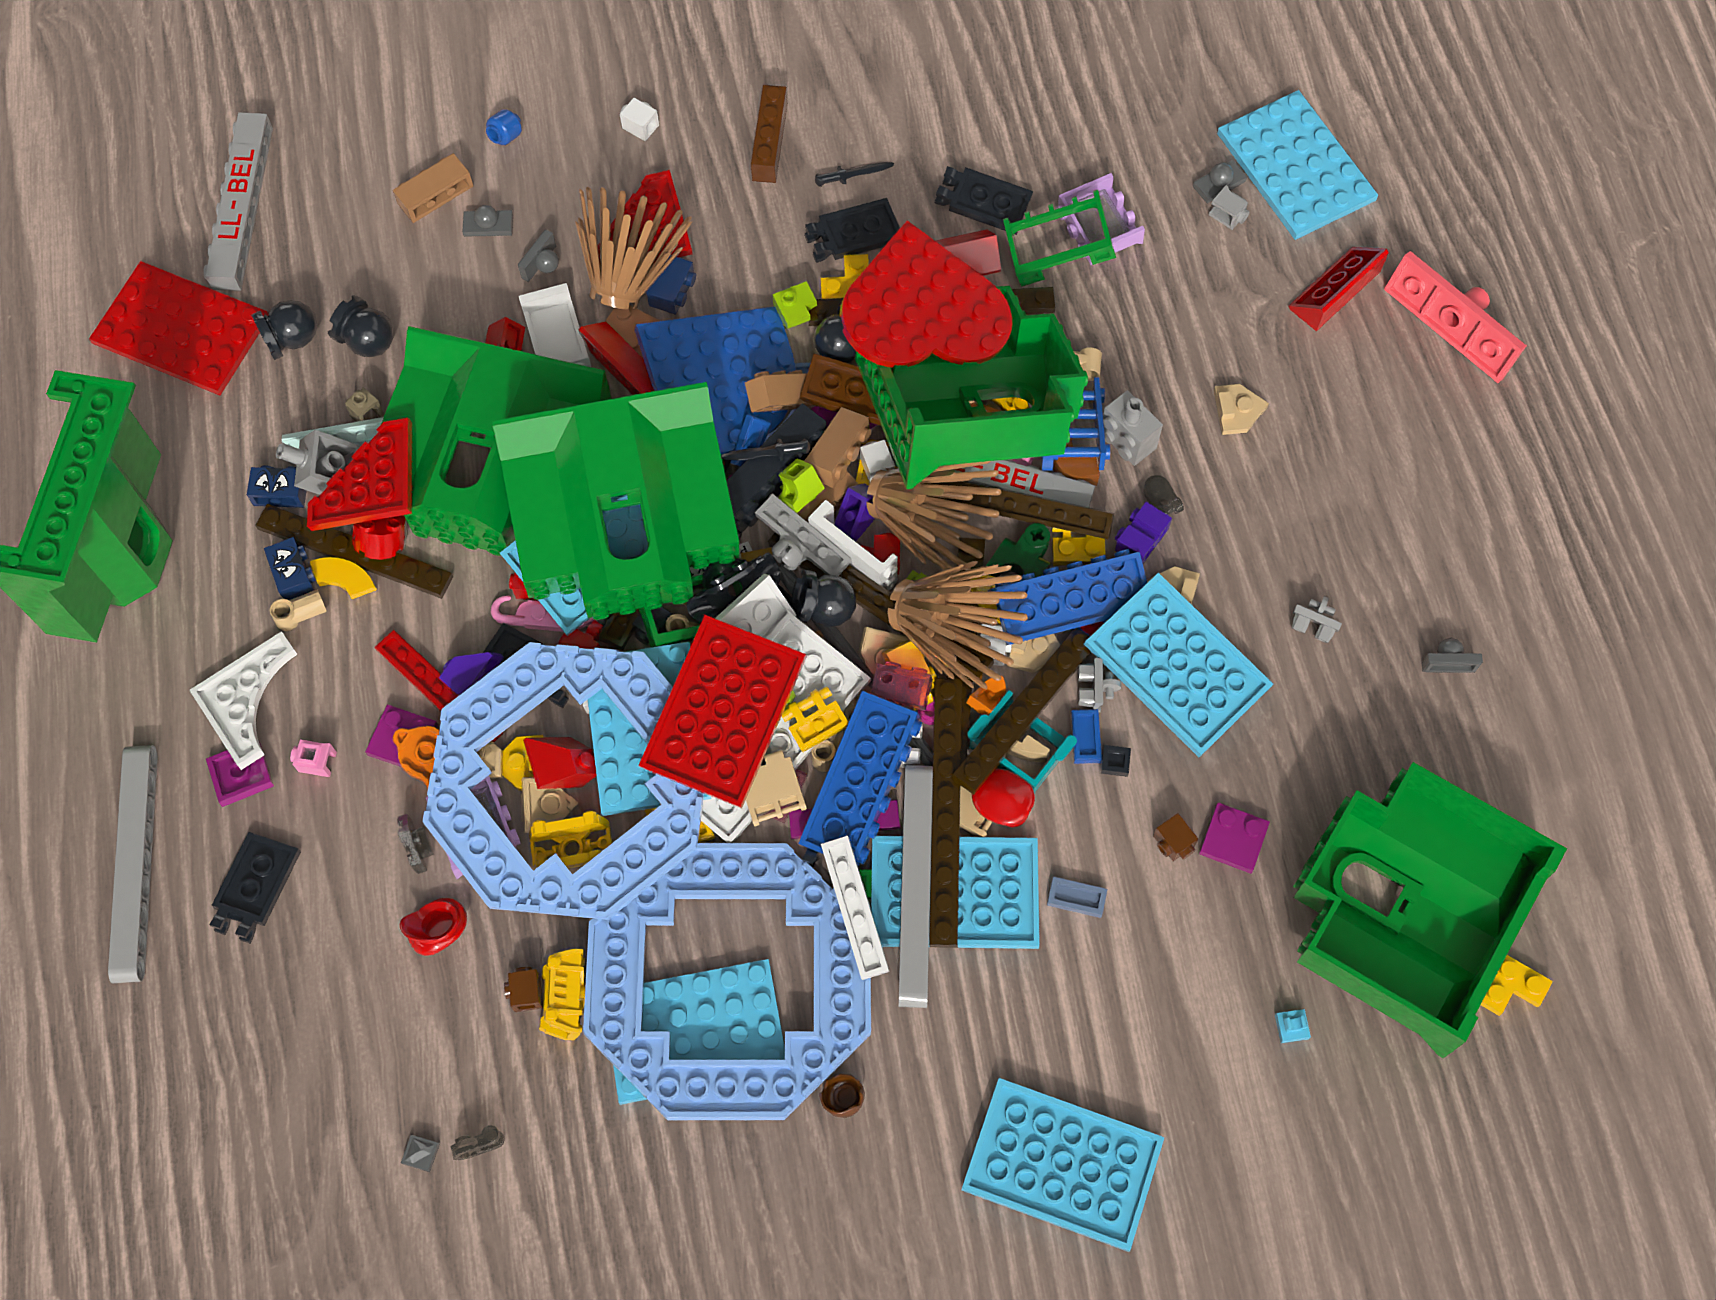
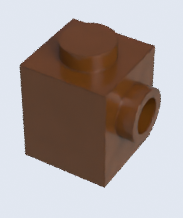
M1179 813L1158 826L1153 834V837L1158 842L1157 847L1165 857L1169 856L1173 862L1179 857L1184 860L1196 851L1194 847L1198 837Z
M519 967L515 969V972L508 973V982H504V992L506 999H510V1007L514 1012L543 1009L541 977L536 969L532 970V967Z

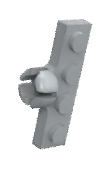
M774 494L755 512L761 521L780 536L779 541L772 547V555L779 563L783 561L785 568L795 570L802 561L809 560L825 574L839 576L852 562L848 555Z

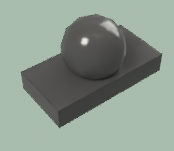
M1232 160L1228 163L1216 164L1209 174L1194 181L1193 188L1206 203L1214 200L1226 185L1229 190H1232L1246 182L1247 176Z
M482 205L475 211H464L462 232L464 237L512 236V210L496 211L490 205Z
M545 229L518 263L523 280L529 282L538 270L543 273H551L557 269L559 258L553 251L556 248L552 232Z
M1447 638L1440 642L1437 653L1427 654L1422 662V672L1475 673L1483 663L1482 654L1464 653L1463 644L1458 639Z

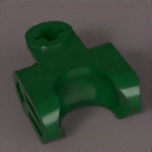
M1034 523L1026 528L1017 543L1009 538H1005L986 566L1012 567L1008 571L989 575L999 577L1001 574L1010 571L1020 576L1034 573L1035 578L1044 576L1043 570L1050 569L1051 563L1043 559L1049 548V529L1043 524Z

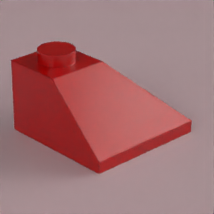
M529 737L523 740L537 789L582 788L597 776L593 750L572 737Z

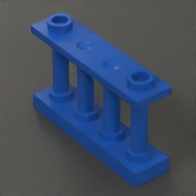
M1094 377L1093 390L1083 391L1084 401H1093V409H1080L1077 418L1094 419L1095 428H1069L1070 438H1096L1097 447H1066L1063 455L1041 456L1042 471L1052 470L1053 460H1058V457H1098L1099 470H1104L1105 460H1110V444H1105L1102 403L1105 402V388H1100L1099 377Z

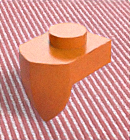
M1000 675V681H996L993 678L986 680L987 689L979 687L970 695L967 704L974 708L977 713L989 716L1005 696L1006 684L1002 675Z

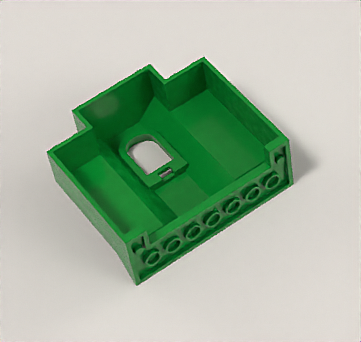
M996 286L1002 292L1010 307L1012 330L1002 350L986 362L977 364V362H964L961 365L946 361L932 353L927 359L914 366L894 365L891 368L873 363L856 351L855 360L906 489L914 488L943 465L1063 455L1065 453L1066 443L1070 441V423L1078 418L1080 407L1084 403L1083 391L1084 386L1088 384V375L1081 367L1077 354L1075 355L1071 341L1065 336L1063 326L1058 322L1054 313L1026 315L1019 305L1018 297L1014 295L1010 286ZM1015 397L1026 400L1032 407L1019 410L986 412L981 400ZM969 401H974L976 407H971Z
M408 326L404 366L382 423L403 418H409L412 422V514L404 515L412 532L421 538H428L429 536L437 538L446 544L454 542L462 544L471 550L479 548L487 550L493 555L501 556L500 552L515 541V535L492 421L610 400L612 397L605 370ZM473 432L485 434L486 436L485 439L473 437L471 435ZM459 441L491 448L480 479L476 484L467 488H455L445 482L447 471Z
M55 370L46 395L49 399L70 402L71 404L19 546L0 545V588L45 634L97 643L110 604L125 607L158 587L173 540L146 501L161 453L128 408L136 384L133 382Z
M707 382L492 421L501 460L523 583L529 598L534 597L536 600L548 598L553 593L572 594L577 591L576 589L581 588L587 617L601 620L609 617V614L620 612L621 615L634 613L638 608L646 607V609L651 610L662 607L664 603H686L690 598H693L689 567L702 569L709 566V563L719 561L720 564H728L734 562L735 558H739V538L715 431ZM627 494V500L611 502V497ZM640 504L648 548L644 554L637 558L618 559L610 552L602 511Z
M1412 762L1407 770L1402 767L1389 786L1388 793L1381 803L1356 790L1352 798L1346 796L1335 812L1330 825L1314 847L1315 850L1303 866L1301 874L1293 886L1297 889L1293 898L1317 911L1318 914L1310 926L1314 931H1309L1297 949V952L1301 954L1297 963L1419 1034L1438 1056L1445 1058L1467 1041L1479 1018L1476 1016V1013L1543 885L1557 870L1567 848ZM1352 863L1363 864L1403 887L1388 917L1348 895L1343 890L1341 884L1342 875ZM1406 899L1408 902L1402 913H1400L1398 910L1403 900Z

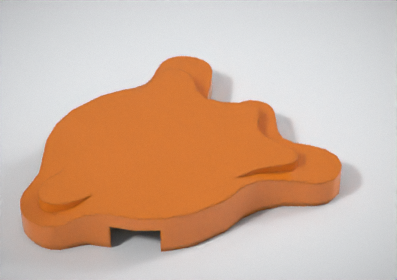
M432 726L397 729L393 734L392 740L397 747L398 760L401 767L413 778L421 780L428 789L430 775L433 772L437 735H439L440 730Z

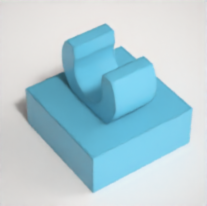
M1305 1009L1276 1013L1275 1019L1281 1043L1311 1038Z

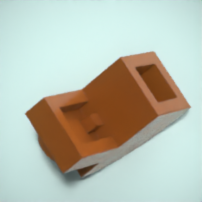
M1070 438L1069 443H1066V447H1073L1072 438ZM1058 457V460H1054L1053 472L1060 473L1066 478L1073 480L1081 479L1089 482L1091 485H1098L1100 472L1096 457Z

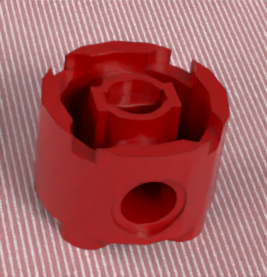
M401 515L353 524L352 545L355 551L358 553L359 550L365 552V557L370 559L382 560L396 556V551L400 549L402 551L405 545V516Z

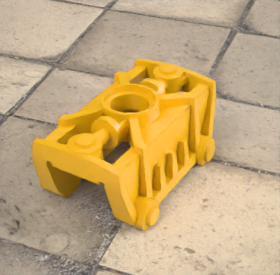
M586 811L581 817L548 823L543 820H536L532 823L529 831L533 871L548 860V856H553L555 853L568 869L584 866L612 844L608 819L599 814L596 815V812ZM606 829L607 834L599 837L596 842L586 839L591 832ZM550 839L559 844L553 845L552 850L547 851L542 847H535V842ZM571 842L578 843L580 846L579 852L576 855H566L565 848L567 844ZM598 847H599V848L601 849V850H594V851H593V848H598Z
M570 949L554 953L548 957L547 964L542 968L541 977L544 979L543 1017L539 1020V1030L563 1040H575L582 1032L579 1016L583 1015L582 1008H584L586 985L584 982L583 966L585 958H583V949Z

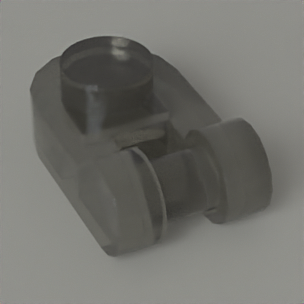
M1154 475L1146 480L1143 492L1149 504L1167 515L1173 512L1177 514L1184 511L1181 499L1176 496L1165 477ZM1167 500L1168 504L1163 505L1161 502Z
M488 1125L479 1135L458 1137L455 1139V1144L451 1146L453 1160H464L498 1149L504 1144L505 1136L495 1126Z

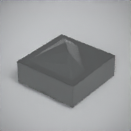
M411 1135L401 1164L430 1172L440 1144Z

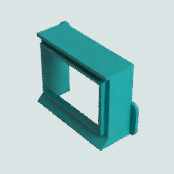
M1009 690L989 716L981 715L968 731L970 748L975 749L1014 702L1013 692ZM1039 718L1029 728L1058 749L1037 777L1032 779L1005 758L997 766L999 769L1011 771L1025 779L1032 786L1034 794L1059 761H1063L1077 743L1075 736L1070 734L1065 738Z

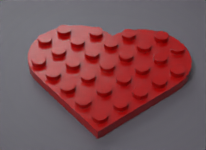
M908 220L849 287L840 307V317L844 327L843 333L850 345L867 360L891 368L894 365L914 366L927 359L932 353L955 364L963 365L964 362H977V364L992 359L1002 350L1012 330L1011 310L1002 292L988 279Z

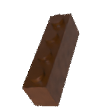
M763 85L751 159L752 181L776 183L788 106L787 87Z

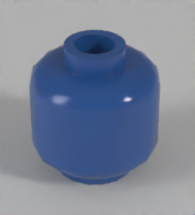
M507 109L498 111L486 122L488 138L493 143L499 145L509 144L522 131L519 116Z

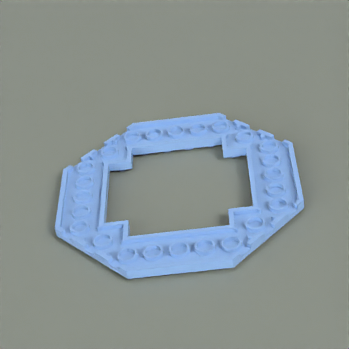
M529 642L442 708L439 735H437L434 751L433 772L430 775L427 792L426 811H424L422 822L490 909L608 920L697 849L704 793L656 774L645 785L661 805L574 874L568 870L556 853L533 871L470 791V789L492 773L476 752L562 686L566 687L579 705L603 689L648 744L673 687L644 652H619L615 649L603 648L583 649L578 646L568 645L548 646Z
M698 843L697 849L611 918L608 920L592 918L589 921L583 1033L667 1120H785L871 1035V978L861 979L834 888L832 889L807 862L801 860L787 843ZM675 899H786V926H814V1031H785V1060H670V1031H642L646 925H674Z

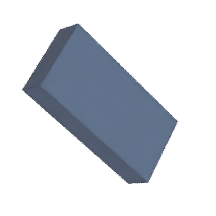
M1053 877L1047 906L1101 918L1108 889Z

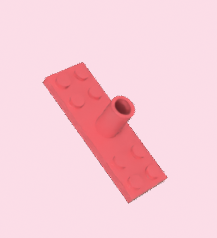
M1411 251L1404 255L1384 289L1497 383L1504 379L1527 346L1484 311L1490 302L1489 296L1484 289L1473 287L1463 294Z

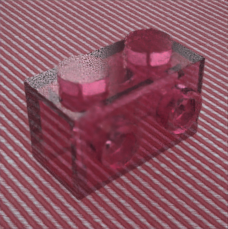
M886 661L885 665L877 663L870 694L900 706L926 711L933 679L931 674H927L928 671L923 668L912 667L911 670L902 669L901 665L895 662Z

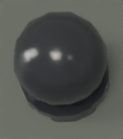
M352 295V300L348 303L343 300L334 310L329 320L333 323L332 330L328 331L330 338L338 343H346L355 354L362 357L370 358L382 355L390 348L394 338L389 318L381 311L368 308L366 301L358 296Z
M281 301L271 308L268 316H263L261 311L251 315L274 360L283 357L281 350H284V348L292 350L303 348L312 341L316 334L317 320L315 314L309 306L300 301Z
M840 305L837 308L838 315H830L822 320L815 331L813 339L819 355L847 363L855 359L856 350L850 345L843 333L844 327L840 317Z
M801 570L803 577L796 578L791 603L796 604L795 617L802 623H807L812 618L817 624L832 627L840 626L852 617L856 609V594L853 586L846 579L837 575H823L817 579L815 572Z

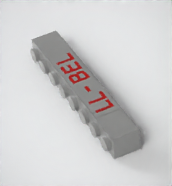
M238 112L237 122L233 123L234 136L233 141L229 143L230 156L229 161L225 163V181L221 183L220 187L221 201L216 206L217 220L212 226L213 240L212 244L208 246V265L204 266V278L209 282L213 290H242L273 131L267 114Z
M890 450V455L892 457L894 465L898 467L892 454V451ZM1011 459L952 469L955 470V473L996 470L999 474L995 477L972 478L968 482L1090 507L1095 485H1091L1085 480H1073L1056 472L1048 473L1041 471L1035 466L1017 464Z

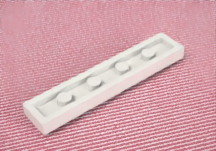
M845 836L821 844L861 979L865 980L890 972L849 837Z

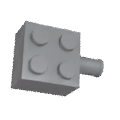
M1127 390L1104 409L1105 442L1112 444L1125 461H1129L1135 466L1157 449L1163 424L1143 406V402L1139 398H1135Z
M314 430L300 440L299 449L283 442L279 444L276 450V458L296 464L295 487L320 495L328 487L326 483L340 468L342 470L345 469L353 460L351 456L361 446Z

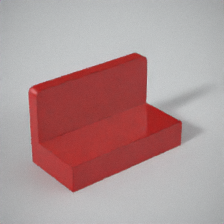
M504 317L488 326L485 343L521 351L526 327Z

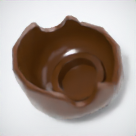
M838 1074L826 1080L822 1092H819V1098L823 1108L831 1115L848 1118L856 1114L862 1107L865 1091L860 1080L853 1075Z

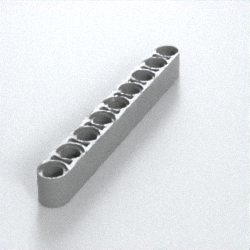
M154 745L128 746L123 749L108 963L109 980L113 984L142 982L145 975L157 777V751Z
M905 765L899 1007L927 1008L933 766Z

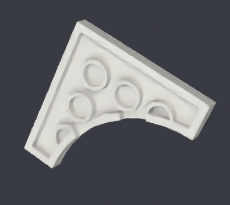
M282 631L190 689L193 697L241 770L265 755L260 747L256 732V714L259 701L267 684L276 672L297 655Z

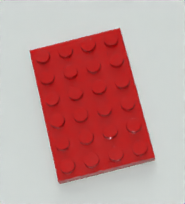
M140 261L89 340L96 346L221 396L260 334L251 315L258 311H261L263 316H268L269 313Z
M704 615L638 766L742 809L807 655Z

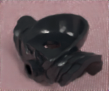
M767 552L763 556L760 555L748 562L746 559L735 558L734 562L728 564H720L719 561L710 563L703 573V590L689 599L686 604L689 614L699 623L702 622L704 615L716 618L763 574L769 575L776 586H778L781 580L780 570L773 555ZM735 581H739L742 585L741 593L737 596H731L728 592V586Z

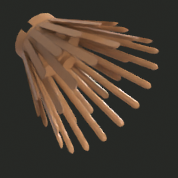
M586 187L589 215L587 217L584 192L579 189L583 220L579 217L578 222L575 221L591 283L589 296L594 300L597 293L602 296L601 304L628 310L631 302L633 309H637L639 299L683 249V247L678 248L669 258L678 245V241L693 221H690L692 217L689 216L684 220L654 263L683 211L678 210L675 213L671 222L663 229L652 251L647 253L665 213L667 204L662 203L653 222L651 220L646 221L636 249H634L647 197L642 196L640 198L627 243L631 217L624 215L626 193L623 190L619 192L612 242L610 241L611 223L610 211L607 208V192L604 187H601L599 265L592 191L590 187Z
M991 461L943 465L914 488L906 489L899 469L886 468L887 471H877L869 484L867 494L873 495V504L866 502L867 509L873 518L880 519L921 562L926 565L925 558L912 545L933 563L946 570L952 568V566L919 539L957 565L967 563L935 541V536L976 558H982L983 554L979 550L960 541L959 537L961 536L958 533L929 519L991 540L993 538L992 533L960 522L968 521L969 517L967 514L954 510L994 518L999 516V512L993 509L939 498L971 500L973 498L972 494L997 496L1001 494V490L998 488L930 485L924 483L969 481L972 478L995 477L999 472L989 470L955 473V470H952L988 464Z
M973 561L918 580H902L895 587L890 597L891 600L896 601L895 609L888 608L889 623L893 629L902 631L941 674L943 670L950 678L954 679L952 673L954 672L974 689L973 683L965 677L967 676L980 687L987 689L985 682L956 661V656H958L994 680L1000 681L1001 676L980 663V659L949 639L964 644L1002 663L1013 665L1014 660L988 648L991 645L990 640L961 628L1015 644H1022L1023 638L976 623L990 626L997 625L998 621L991 617L1026 621L1028 619L1027 614L954 604H998L999 599L1027 598L1026 592H970L971 588L1020 581L1022 579L1020 575L962 581L1008 571L1012 566H982L954 573L975 566L978 561Z

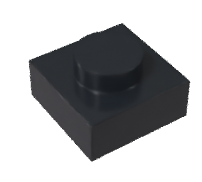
M1104 745L1101 774L1128 777L1131 748Z

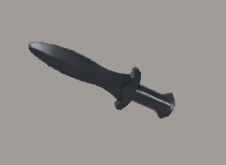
M874 163L849 170H844L841 166H838L836 172L817 173L815 183L819 187L836 181L847 184L846 180L851 177L883 171L893 167L894 163Z
M777 439V444L736 450L723 454L721 458L724 460H746L762 456H779V460L782 461L785 454L809 453L810 443L808 440L803 439L801 442L783 444L781 439Z

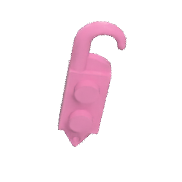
M509 595L497 598L491 606L492 617L500 624L505 623L506 625L522 626L527 629L564 632L539 601L528 600L522 603L517 609L516 615H506L499 611L501 603L511 600ZM593 617L589 618L588 621H585L577 629L590 625L594 621Z

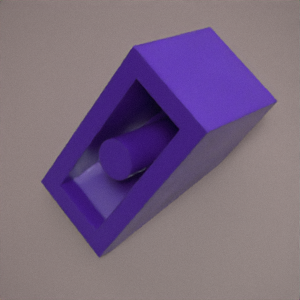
M865 483L847 488L834 524L855 542L876 519L869 514L866 502L873 504V495L867 494L869 486Z
M491 652L456 656L444 665L443 673L439 679L457 695H461L494 670L504 656Z

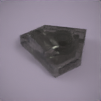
M408 814L398 816L397 824L399 827H402L398 830V836L406 852H410L407 855L409 863L416 873L426 872L427 868L424 858L434 855L428 832L424 826L415 829L413 821Z

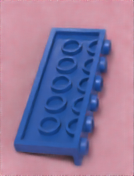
M1129 549L1114 553L1115 558L1107 560L1106 555L1091 558V564L1083 566L1082 561L1067 564L1068 570L1059 572L1058 567L1043 570L1044 576L1035 578L1034 573L1021 576L1020 582L995 584V588L989 589L988 592L1027 593V598L999 599V603L996 604L997 610L1025 613L1028 616L1026 621L1000 618L1003 632L1023 638V641L1110 619L1147 584L1140 552L1130 554ZM1005 641V642H1006V646H1007V645H1011V644H1015V643H1012V642Z
M861 692L798 844L824 854L821 844L848 836L857 866L859 867L860 864L864 865L870 851L867 848L870 838L875 839L880 828V823H877L881 812L885 813L889 807L891 798L888 797L891 787L896 788L900 780L901 772L898 771L902 761L907 762L912 747L909 744L912 736L917 737L921 729L922 722L919 721L920 715L917 712L867 692Z

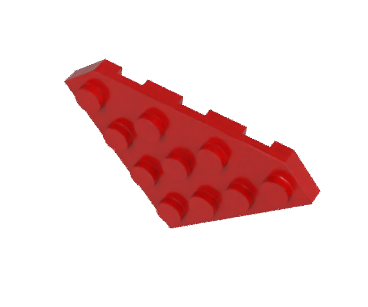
M670 170L646 175L638 191L633 193L625 204L624 215L631 217L628 243L640 198L642 196L647 197L634 249H636L646 221L651 220L653 222L662 203H666L667 208L647 253L652 251L663 229L671 222L675 213L681 210ZM682 215L678 220L677 224L675 225L674 229L672 230L667 241L665 242L660 253L658 254L657 258L655 259L654 263L661 255L669 241L672 239L678 228L684 222ZM616 218L610 225V241L612 242ZM687 230L678 241V245L671 255L680 247H683L677 257L693 254ZM599 243V244H597V247H598V257H599V265H600V243Z
M409 418L383 422L376 429L378 433L369 443L365 441L351 456L353 460L345 469L342 470L340 468L326 483L328 487L318 497L314 496L308 502L307 527L311 531L412 514V422Z

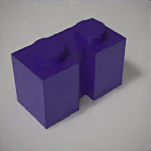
M1145 502L1141 509L1137 507L1129 518V521L1132 523L1127 528L1121 527L1115 536L1117 541L1115 551L1119 552L1129 549L1130 554L1140 552L1143 564L1169 530L1172 521L1170 516L1148 502Z

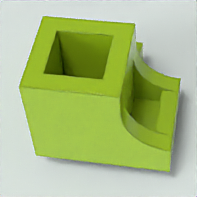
M807 281L772 294L773 306L778 311L784 329L810 321L808 311L817 306V300Z
M796 459L779 474L783 485L780 486L782 493L778 499L796 513L806 504L813 501L825 489L814 467L800 459Z

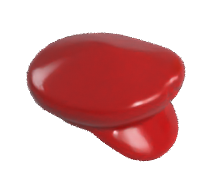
M995 769L974 795L972 794V802L979 814L987 820L1014 828L1021 826L1027 820L1035 803V794L1032 786L1019 775L1005 769Z
M439 898L426 904L418 911L404 916L400 920L399 927L401 932L408 938L411 947L416 953L430 956L447 948L461 936L467 925V912L457 900Z

